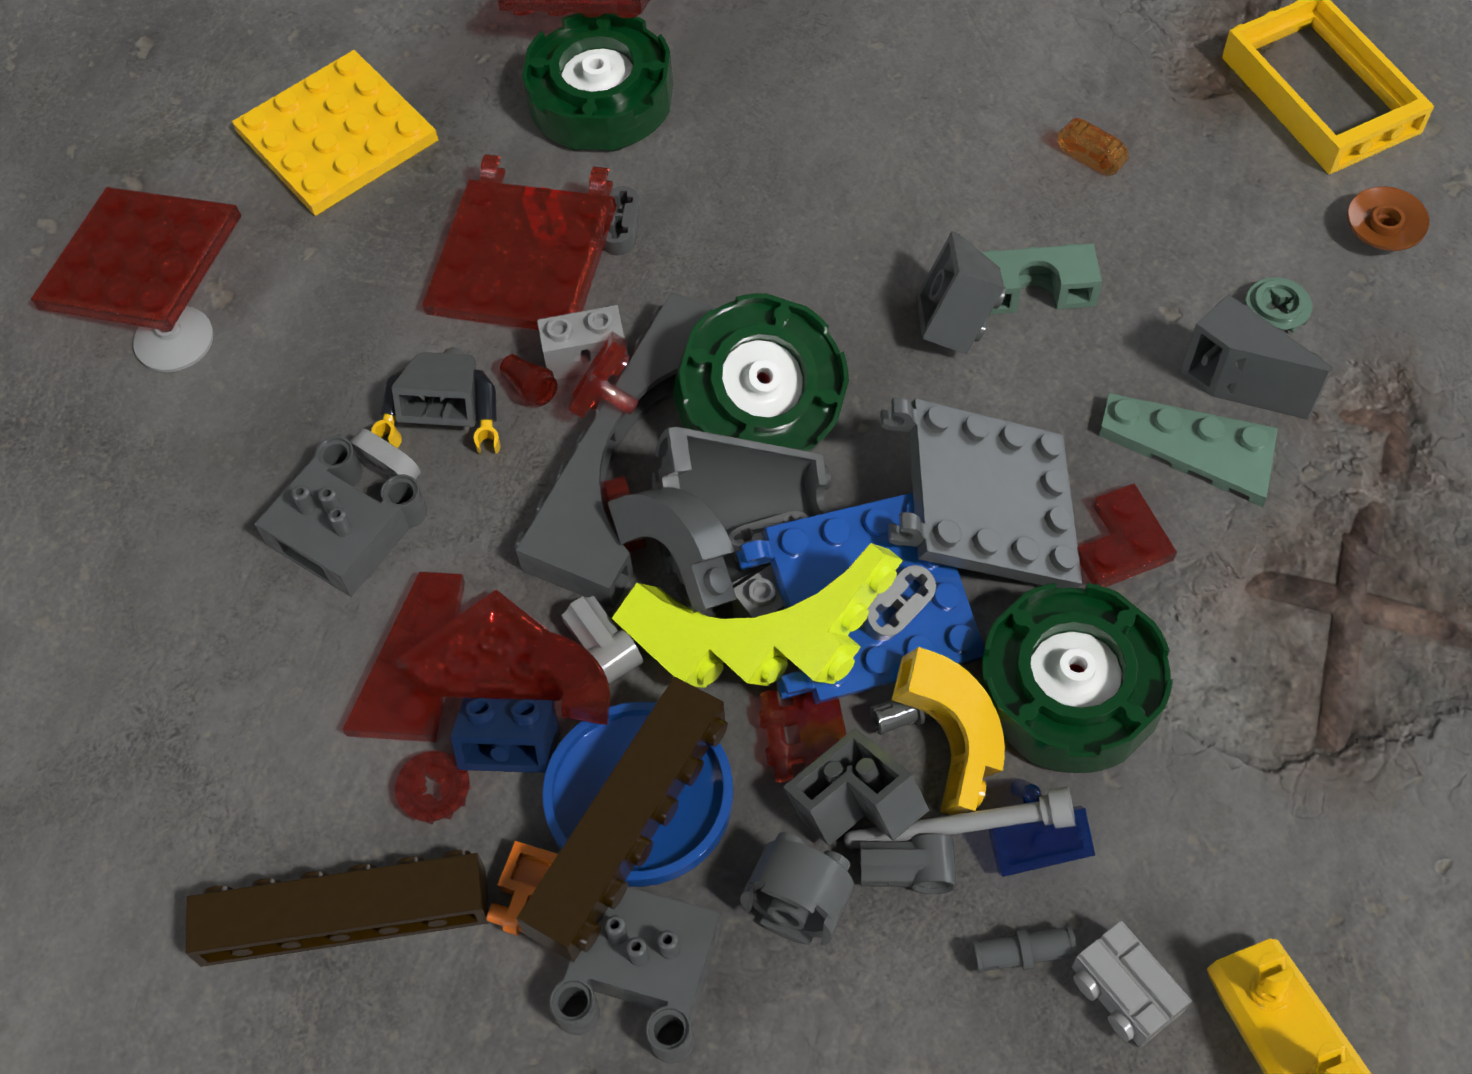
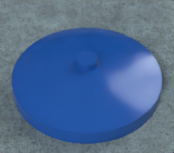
M630 702L600 710L577 724L559 743L545 773L543 807L549 829L560 850L657 703ZM720 743L715 748L710 746L701 759L704 761V765L698 779L691 787L688 785L684 786L677 797L679 805L674 817L667 826L660 825L651 839L654 844L646 862L641 867L634 866L625 880L628 883V887L657 885L678 878L703 862L720 842L731 817L734 799L731 767Z

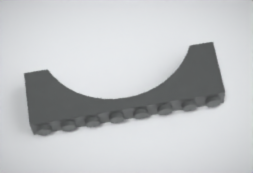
M673 292L670 293L663 306L659 305L656 308L651 326L645 336L641 335L637 339L633 356L628 365H623L619 369L611 393L608 397H603L599 402L595 414L596 418L590 428L584 429L579 435L576 451L569 462L565 461L561 465L557 474L556 484L550 494H545L541 498L537 506L536 517L529 529H523L518 536L515 551L523 572L584 597L594 596L599 603L613 609L615 608L634 573L630 552L620 543L604 511V489L612 459L619 445L633 426L652 408L674 395L673 384L691 330L708 311L717 308Z

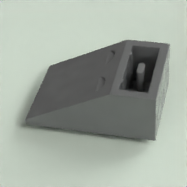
M1228 294L1196 323L1180 373L1213 397L1308 419L1314 411L1333 367L1326 363L1318 354L1310 352L1290 338L1285 331L1276 328L1256 314L1251 307L1242 304Z

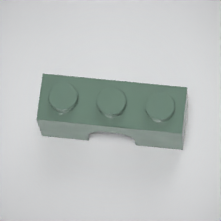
M1094 243L982 252L1000 267L1003 283L1006 286V293L1002 304L998 309L993 308L990 315L1017 313L1020 290L1027 286H1040L1047 289L1054 297L1056 310L1097 306L1102 278Z

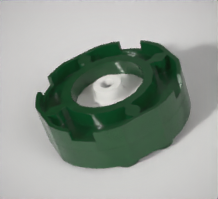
M584 11L561 18L562 27L551 32L546 37L545 33L541 31L531 41L527 48L522 73L528 107L536 126L551 140L572 150L618 151L649 136L668 116L673 91L670 50L662 34L657 37L646 29L645 20L625 12Z
M767 293L737 296L734 301L724 304L715 310L711 309L691 330L673 384L676 408L686 429L812 452L837 423L849 383L848 365L844 351L840 353L836 342L827 331L829 325L807 306Z
M1051 583L1025 592L994 621L985 643L979 674V683L985 689L997 710L1004 739L1028 761L1041 767L1066 773L1102 771L1124 762L1155 731L1169 700L1173 679H1171L1168 660L1170 650L1158 625L1120 593L1091 583H1087L1085 589L1057 588L1056 583Z

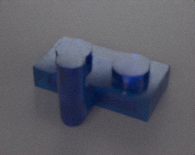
M1016 779L1011 785L1012 794L1022 799L1024 804L1040 801L1039 797L1042 794L1038 786L1024 779ZM1082 806L1073 807L1076 825L1055 829L1054 824L1044 825L1043 821L989 829L998 874L1004 877L1095 856L1086 808Z

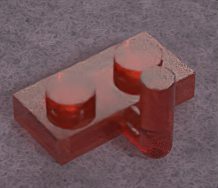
M613 331L610 333L569 397V411L583 418L589 408L594 411L597 409L602 398L629 415L634 411L639 400L607 381L611 374L617 377L629 359V355L625 353L627 351L626 339Z

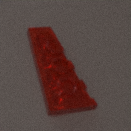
M418 573L343 727L347 737L436 742L465 586L462 574Z

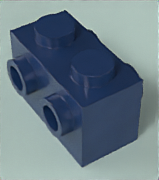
M464 698L450 736L458 770L546 773L560 735L554 700Z

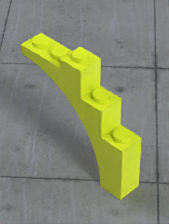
M870 543L842 575L817 594L787 609L753 618L720 619L710 617L699 611L693 613L692 608L683 605L660 587L636 583L612 619L670 674L694 687L706 688L707 685L713 683L722 673L723 663L727 664L746 683L769 686L770 683L775 682L784 674L788 666V659L813 681L834 684L851 671L855 663L853 658L861 648L860 645L848 636L849 633L857 630L865 622L869 614V606L878 594L885 592L893 584L897 576L896 569L903 560L890 549Z

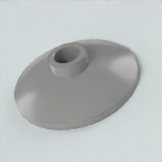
M189 306L167 307L151 314L140 324L133 339L134 352L139 361L153 371L163 373L181 371L193 366L207 354L213 342V327L207 316L198 309Z

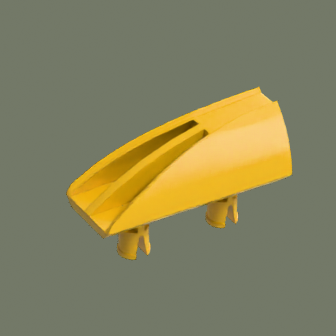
M1270 938L1220 958L1207 968L1208 976L1221 1002L1264 1074H1372L1277 939Z

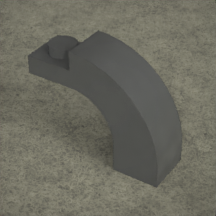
M661 487L625 495L608 502L621 544L652 537L662 542L669 549L678 564L693 613L737 599L723 556L735 552L733 545L720 520L699 498L682 489Z

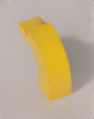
M917 647L901 659L892 700L929 714L939 723L948 738L951 750V763L940 812L949 815L974 812L981 805L986 792V782L982 779L1003 771L1005 745L997 710L982 685L966 669L943 655Z

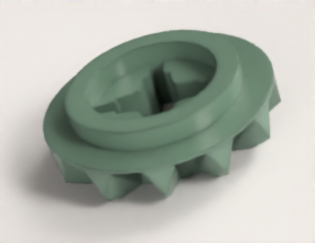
M1280 277L1265 278L1256 282L1248 290L1245 304L1251 307L1263 319L1276 328L1289 330L1292 333L1302 324L1306 325L1312 312V301L1307 291L1296 282ZM1271 302H1274L1277 306H1286L1284 312L1281 313L1278 308L1271 310Z

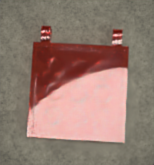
M485 154L481 162L480 181L469 179L423 301L422 307L426 315L539 330L538 319L583 311L617 207L615 198L610 196L613 182L607 180L609 168H592L588 193L504 184L502 182L506 171L505 168H498L500 156Z

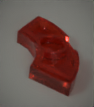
M542 630L530 661V674L546 679L558 689L562 698V717L608 725L610 716V688L605 672L599 662L590 652L575 641L562 635Z

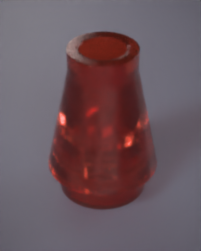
M515 354L506 356L501 362L500 373L508 379L525 403L543 406L553 399L557 392L558 383L550 369L521 359Z

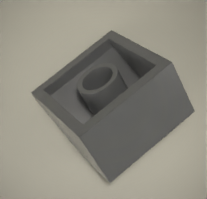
M951 231L919 290L916 300L922 339L967 355L973 342L980 341L984 335L987 318L992 309H998L1002 304L1006 293V286L1003 283L1000 267L964 237Z

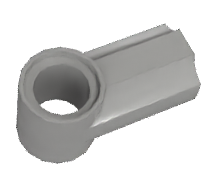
M582 596L569 604L568 609L562 614L563 622L584 650V656L590 669L604 687L643 664L642 656L632 638L624 629H617L594 596Z

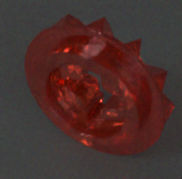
M429 751L419 754L404 765L397 777L395 794L398 804L413 821L417 819L432 825L435 821L444 818L451 820L453 813L461 806L466 805V797L469 789H471L468 771L458 770L456 758L450 753ZM427 774L437 784L446 782L440 787L442 799L439 801L437 798H433L430 793L422 796L428 790L427 780L424 777Z

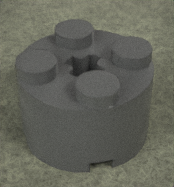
M780 832L774 841L766 844L741 895V904L748 914L753 906L763 915L759 923L783 938L800 944L810 945L813 937L822 938L821 945L828 944L854 890L853 879L848 873L850 862L837 852L824 851L822 853L805 845L796 835Z

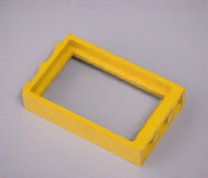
M1297 0L1290 5L1276 11H1269L1264 16L1245 24H1239L1229 30L1222 55L1224 61L1329 175L1423 133L1434 105L1331 0ZM1311 26L1392 111L1335 135L1256 49Z

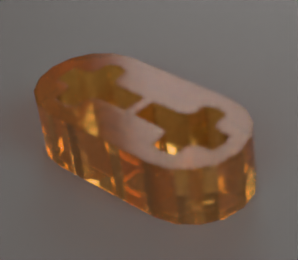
M1081 118L1070 120L1057 135L1059 145L1064 152L1106 176L1116 174L1129 159L1127 147L1123 142Z

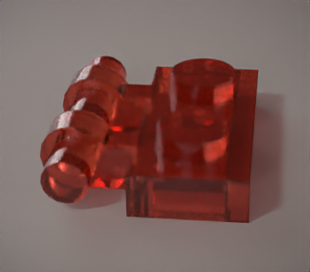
M764 691L759 695L761 709L758 711L761 728L766 729L769 745L765 749L768 766L773 767L775 781L786 782L793 779L791 765L804 763L805 768H807L847 735L839 698L815 705L812 692H807L791 697L792 706L783 707L779 705L776 691ZM797 725L800 743L791 745L786 741L784 727Z

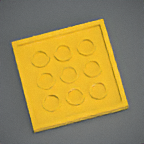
M355 50L232 121L236 132L314 216H317L439 140L436 129Z

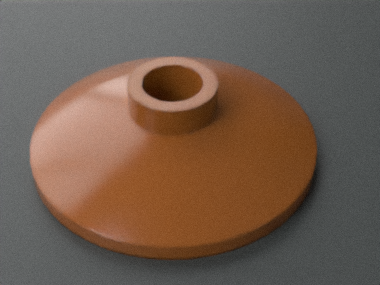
M1378 186L1365 189L1352 199L1347 211L1348 224L1353 233L1364 243L1381 250L1401 251L1412 248L1424 239L1430 226L1429 214L1422 202L1414 195L1395 187Z

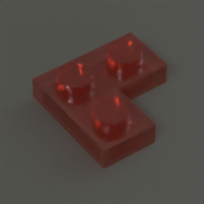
M1135 483L1096 498L1094 508L1110 535L1078 547L1080 565L1091 584L1108 587L1174 561L1177 551Z

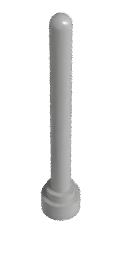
M1069 787L1048 790V795L1040 796V801L917 820L894 841L878 827L852 830L845 834L844 844L848 849L856 850L860 849V842H908L912 838L923 834L953 835L1043 821L1044 825L1054 824L1055 829L1071 827L1076 824Z

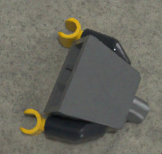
M454 347L447 348L443 353L421 352L416 354L407 367L388 378L380 409L383 420L377 421L371 428V432L383 439L386 434L390 433L388 443L396 448L400 446L402 436L394 426L395 420L402 423L475 427L476 422H479L480 428L475 431L473 437L477 452L481 455L480 444L485 439L494 440L495 454L500 451L501 444L498 432L493 428V422L497 421L496 389L485 372L476 369L474 356L464 354L462 350Z

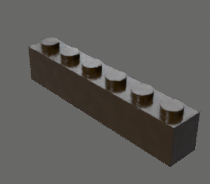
M675 676L673 677L516 918L523 934L573 963L581 950L588 952L592 948L601 930V925L598 923L608 907L615 909L627 890L628 883L625 880L634 866L641 867L646 862L654 844L651 840L660 825L667 826L674 817L679 805L677 797L684 786L688 785L691 787L698 779L704 765V761L701 759L710 746L717 747L724 737L728 722L725 721L724 702Z
M453 850L445 853L443 858L424 861V859L419 857H406L397 860L395 865L377 868L370 864H359L348 868L345 873L329 875L326 872L313 871L300 875L298 880L281 882L277 879L267 878L254 881L251 887L237 889L229 886L208 887L203 891V894L187 896L186 954L199 966L204 967L489 924L490 922L487 921L489 907L486 868L478 853H471L467 850Z

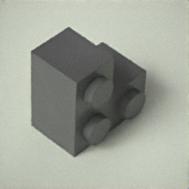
M856 728L783 786L801 821L828 846L864 816L894 841L929 811L913 774Z

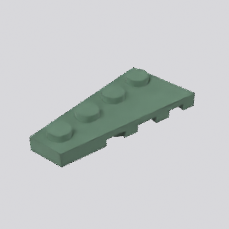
M1108 394L1099 434L1100 437L1150 458L1156 455L1172 463L1171 468L1188 474L1190 470L1213 480L1211 485L1226 492L1230 488L1250 496L1248 501L1263 507L1267 499L1278 428L1117 394Z

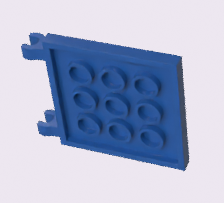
M913 493L765 527L762 531L763 540L744 543L741 545L742 550L736 552L741 570L771 562L785 609L824 589L842 575L870 543L890 549L903 560L896 569L897 574L908 566L918 565L929 570L935 578L936 592L933 598L901 632L890 640L879 641L871 638L864 631L862 625L857 630L849 633L848 636L860 645L861 648L853 658L855 660L853 668L843 679L836 681L834 684L813 681L803 671L783 675L781 677L782 680L776 681L781 700L812 692L816 705L896 683L902 657L917 647L943 655L959 665L983 658L984 646L957 567L919 560L917 547L895 545L889 542L888 525L890 523L900 525L899 514L901 512L915 514ZM917 580L908 583V588L900 595L904 600L907 601L915 593H918L917 590L921 585ZM891 605L885 611L879 613V618L876 620L878 625L883 627L886 624H890L889 619L897 610Z

